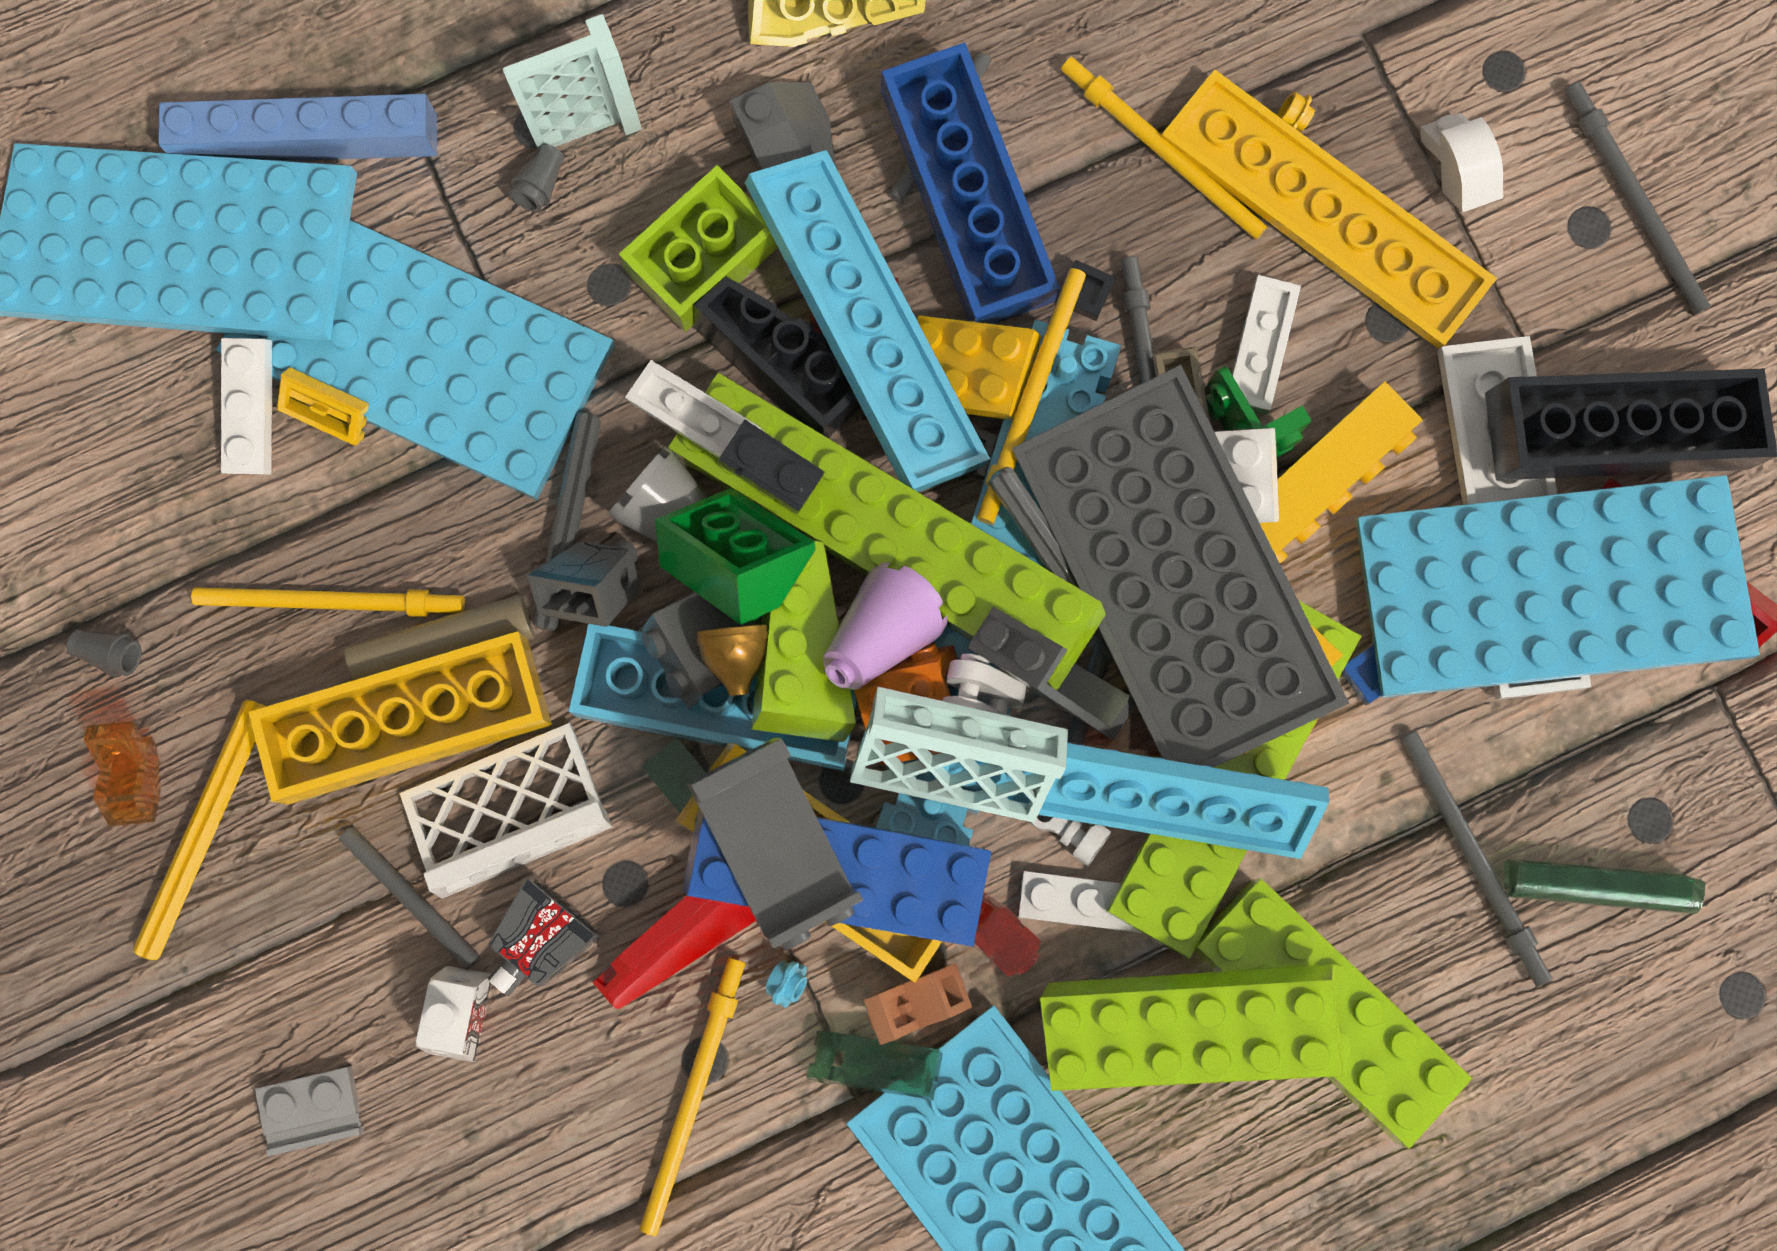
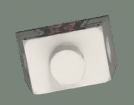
M446 966L432 976L427 987L416 1038V1047L428 1054L475 1062L491 983L488 980L491 973Z

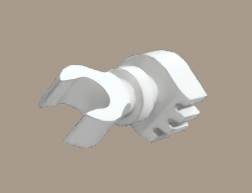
M1055 817L1048 822H1041L1037 818L1034 823L1031 822L1040 831H1050L1061 836L1060 842L1068 847L1070 843L1075 846L1076 849L1072 856L1087 867L1111 834V831L1102 825H1095L1088 832H1085L1081 829L1082 823Z

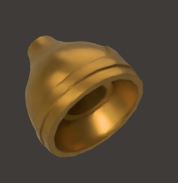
M767 625L697 632L696 640L697 645L700 647L702 661L707 669L723 683L729 696L748 694L752 680L764 663L768 639Z

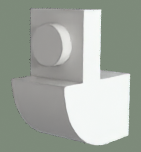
M1462 113L1443 116L1438 121L1420 127L1421 142L1441 161L1442 192L1461 212L1503 198V166L1500 151L1490 127L1482 117L1469 121Z

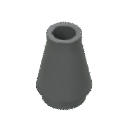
M542 144L538 152L510 180L512 187L509 191L510 198L517 205L531 212H539L542 206L549 205L560 166L565 159L563 153L552 145Z
M75 630L67 641V652L69 655L80 658L113 678L131 675L137 669L141 660V645L134 641L129 634Z

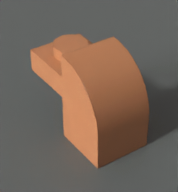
M956 963L921 975L915 983L908 980L864 999L869 1023L876 1032L880 1045L899 1039L920 1028L949 1019L972 1008Z

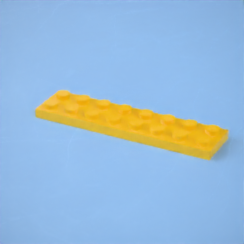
M1215 69L1161 135L1165 141L1201 168L1227 192L1438 349L1446 345L1497 279Z

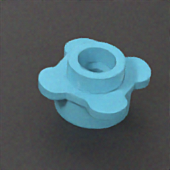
M782 960L775 966L766 984V993L772 996V1003L780 1004L786 1008L791 1002H796L800 998L807 984V978L805 977L807 967L801 964L799 966V963L795 961L789 963Z

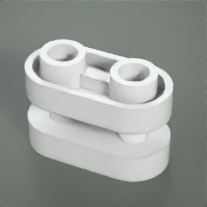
M962 654L960 660L950 662L946 682L958 689L959 694L958 696L944 697L942 701L1009 716L1007 715L1008 708H1020L1023 706L1026 685L1004 671L989 666V661L980 655Z

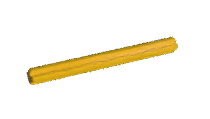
M248 699L243 701L134 944L133 952L136 955L148 960L160 958L256 742L248 712L266 707L265 705Z

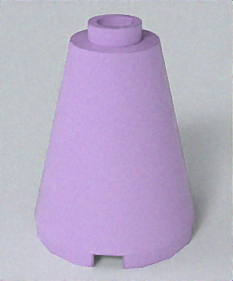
M885 562L874 567L868 573L823 657L826 675L833 684L841 688L859 689L935 641L943 633L948 623L947 615L942 619L939 607L943 604V601L928 580L906 566H903L899 571L887 568L890 563Z

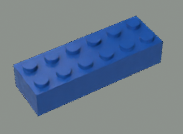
M964 42L881 71V94L967 320L970 322L995 324L1054 303L1060 290L1058 281L966 43Z
M698 807L682 891L687 896L748 906ZM817 817L851 887L859 891L863 898L862 902L852 906L855 913L840 923L974 947L991 856L990 850Z

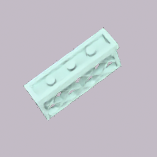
M603 14L586 20L590 36L502 68L538 150L542 144L556 147L620 122L626 136L642 130L619 53ZM556 75L561 76L558 80L553 79ZM581 77H586L583 81H578ZM538 93H543L541 97H535Z
M878 687L873 700L872 713L851 771L850 782L1034 823L1055 778L1061 779L1066 769L1068 729ZM882 740L891 741L893 743L885 745ZM928 750H932V751H936V752H941V753L936 754V755H932ZM912 751L919 760L904 765L896 756ZM975 760L986 762L987 764L979 766ZM884 761L890 769L882 772L865 768V766ZM960 762L966 770L950 775L943 767ZM930 771L936 777V780L927 782L918 780L914 776ZM1022 771L1031 772L1035 774L1025 776V774ZM1007 772L1013 780L996 785L990 777ZM977 781L983 790L972 792L963 790L960 786ZM1024 792L1030 799V802L1026 804L1009 800L1007 797Z

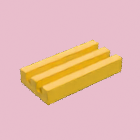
M290 367L281 374L277 403L278 411L354 446H357L364 439L365 432L361 429L366 425L367 418L364 417V414L369 409V403Z

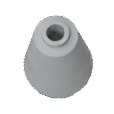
M665 445L626 490L623 497L611 508L608 515L615 521L657 542L656 518L708 497L676 454Z

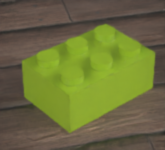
M716 165L619 253V257L625 272L686 333L694 325V305L726 276L740 283L768 258L778 246L755 202Z

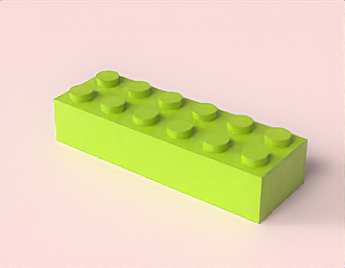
M1261 878L1249 881L1206 928L1194 950L1215 972L1333 965L1343 1055V1076L1326 1078L1396 1144L1410 1149L1473 1079Z
M1333 965L1050 982L1040 997L1051 1091L1343 1076V1055Z

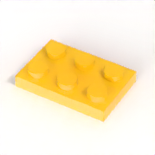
M918 315L917 322L966 414L1013 420L1031 373L1042 336L1035 329Z

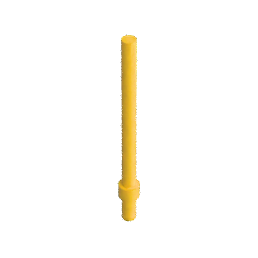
M1072 56L1063 64L1061 71L1085 91L1083 96L1095 107L1101 105L1255 240L1264 233L1267 226L1201 168L1161 137V133L1112 92L1114 87L1101 75L1096 78Z
M1071 268L1067 273L997 464L991 465L985 480V485L988 488L976 517L977 520L985 524L994 525L1002 503L989 485V480L1000 469L1008 466L1014 470L1017 458L1012 448L1023 443L1026 439L1086 274L1081 270Z
M194 587L191 594L193 605L402 611L406 612L408 616L427 617L429 612L459 613L465 610L464 595L430 594L429 590L409 589L407 594Z
M728 957L717 992L712 991L706 1009L710 1011V1015L639 1231L652 1236H657L727 1019L728 1017L733 1018L739 1001L735 998L746 964L744 961Z

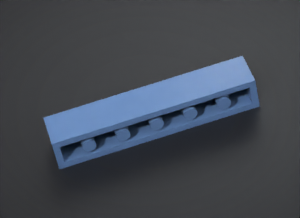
M426 94L159 103V146L168 154L272 161L437 156V114Z

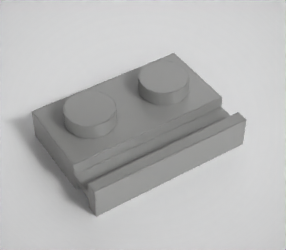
M352 1066L255 1089L263 1136L266 1135L268 1145L266 1150L267 1157L365 1133L364 1126H361L359 1112L361 1110Z

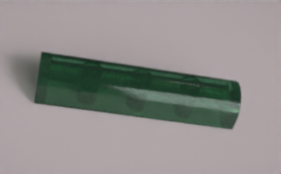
M1508 859V861H1505L1504 889L1510 898L1697 914L1702 908L1705 896L1706 882L1703 879L1685 874Z

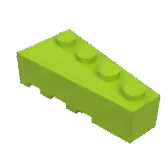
M815 541V552L781 606L762 615L761 625H767L768 639L764 663L756 675L751 729L845 742L855 727L856 720L850 689L841 688L833 684L825 672L823 657L839 625L824 542Z

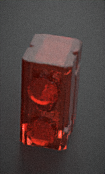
M989 895L983 896L974 942L975 948L1007 976L1015 975L1016 972L1019 975L1025 973L1037 961L1039 954L1036 951L1040 948L1041 941L1006 906Z

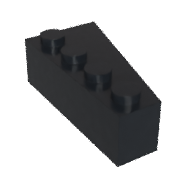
M726 276L694 305V326L785 413L829 438L861 406L825 336L813 330V325L799 317L797 320L776 309V304Z

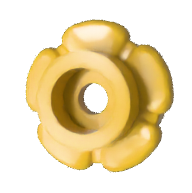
M1295 91L1292 92L1280 107L1277 116L1299 132H1302L1311 121L1315 109L1309 106L1312 97L1309 94L1303 97Z

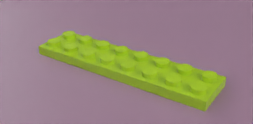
M1299 601L1309 623L1343 654L1332 666L1337 679H1339L1361 635ZM1317 719L1250 750L1246 755L1241 754L1213 768L1285 780ZM1148 833L1105 912L1185 958H1191L1247 850Z

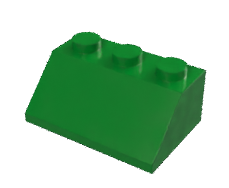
M733 488L655 519L660 567L740 625L754 621L760 616L779 608L816 550L815 541Z

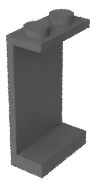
M694 593L653 613L641 629L642 639L647 652L654 659H658L665 670L667 684L675 697L682 699L687 709L695 706L707 692L723 685L707 669L702 661L700 647L697 645L696 640L697 632L761 625L762 616L754 621L740 625L703 597Z
M992 607L967 647L1000 670L1025 684L1028 689L1113 741L1136 706L1133 697L1076 664L1073 665L1058 690L1049 686L1047 682L1067 652V649L995 607Z
M775 737L693 779L687 785L767 943L773 948L782 945L784 950H788L809 939L811 935L808 930L824 921L827 922L828 926H832L852 916L855 913L852 906L862 902L863 898L859 891L851 887L787 758L791 757L783 739Z

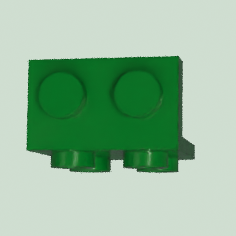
M1226 366L1217 369L1204 388L1208 414L1214 421L1219 419L1225 431L1275 428L1276 460L1294 450L1293 446L1304 439L1301 432L1312 421L1302 405L1262 426Z

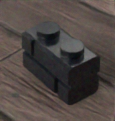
M744 419L717 462L718 465L768 498L778 500L779 505L794 515L799 513L825 473L746 419Z

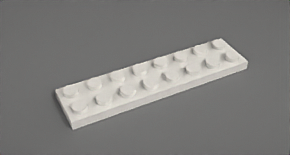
M1530 336L1442 346L1437 351L1463 505L1556 495L1555 478L1496 481L1485 392L1508 377L1537 376ZM1590 676L1497 685L1494 686L1496 700L1581 690L1592 686Z

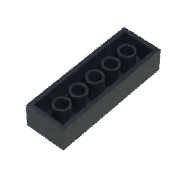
M1765 368L1508 377L1485 392L1496 481L1748 470L1777 457Z

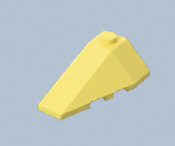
M748 0L750 44L793 47L807 43V39L830 33L832 36L846 33L845 29L868 23L878 25L924 13L926 0Z

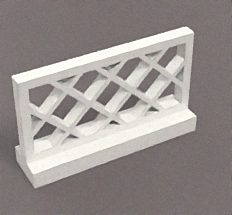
M570 723L399 793L426 873H423L428 889L442 899L613 828L607 811L602 806L574 728ZM566 738L571 752L563 769L542 761L549 745ZM536 751L534 757L527 755L529 753ZM517 758L531 763L520 787L500 779L507 762ZM574 764H576L580 776L571 773ZM539 767L560 775L549 798L528 790ZM494 768L491 775L484 773ZM474 776L488 781L477 804L457 797L464 781ZM567 779L583 784L589 799L573 807L557 802ZM496 785L517 793L506 816L486 809ZM451 786V788H450V790H449L448 793L445 792V791H442V789H445V788ZM430 794L445 798L434 822L420 817L415 803L416 800ZM525 796L546 804L539 820L530 825L514 820ZM454 802L474 810L463 834L443 826ZM554 808L561 810V812L551 815ZM482 814L503 822L496 838L486 843L471 838ZM423 825L431 828L428 836ZM511 826L518 828V830L508 833ZM442 832L459 839L460 841L453 856L436 863L431 849L439 833ZM468 844L476 846L470 850L465 851Z

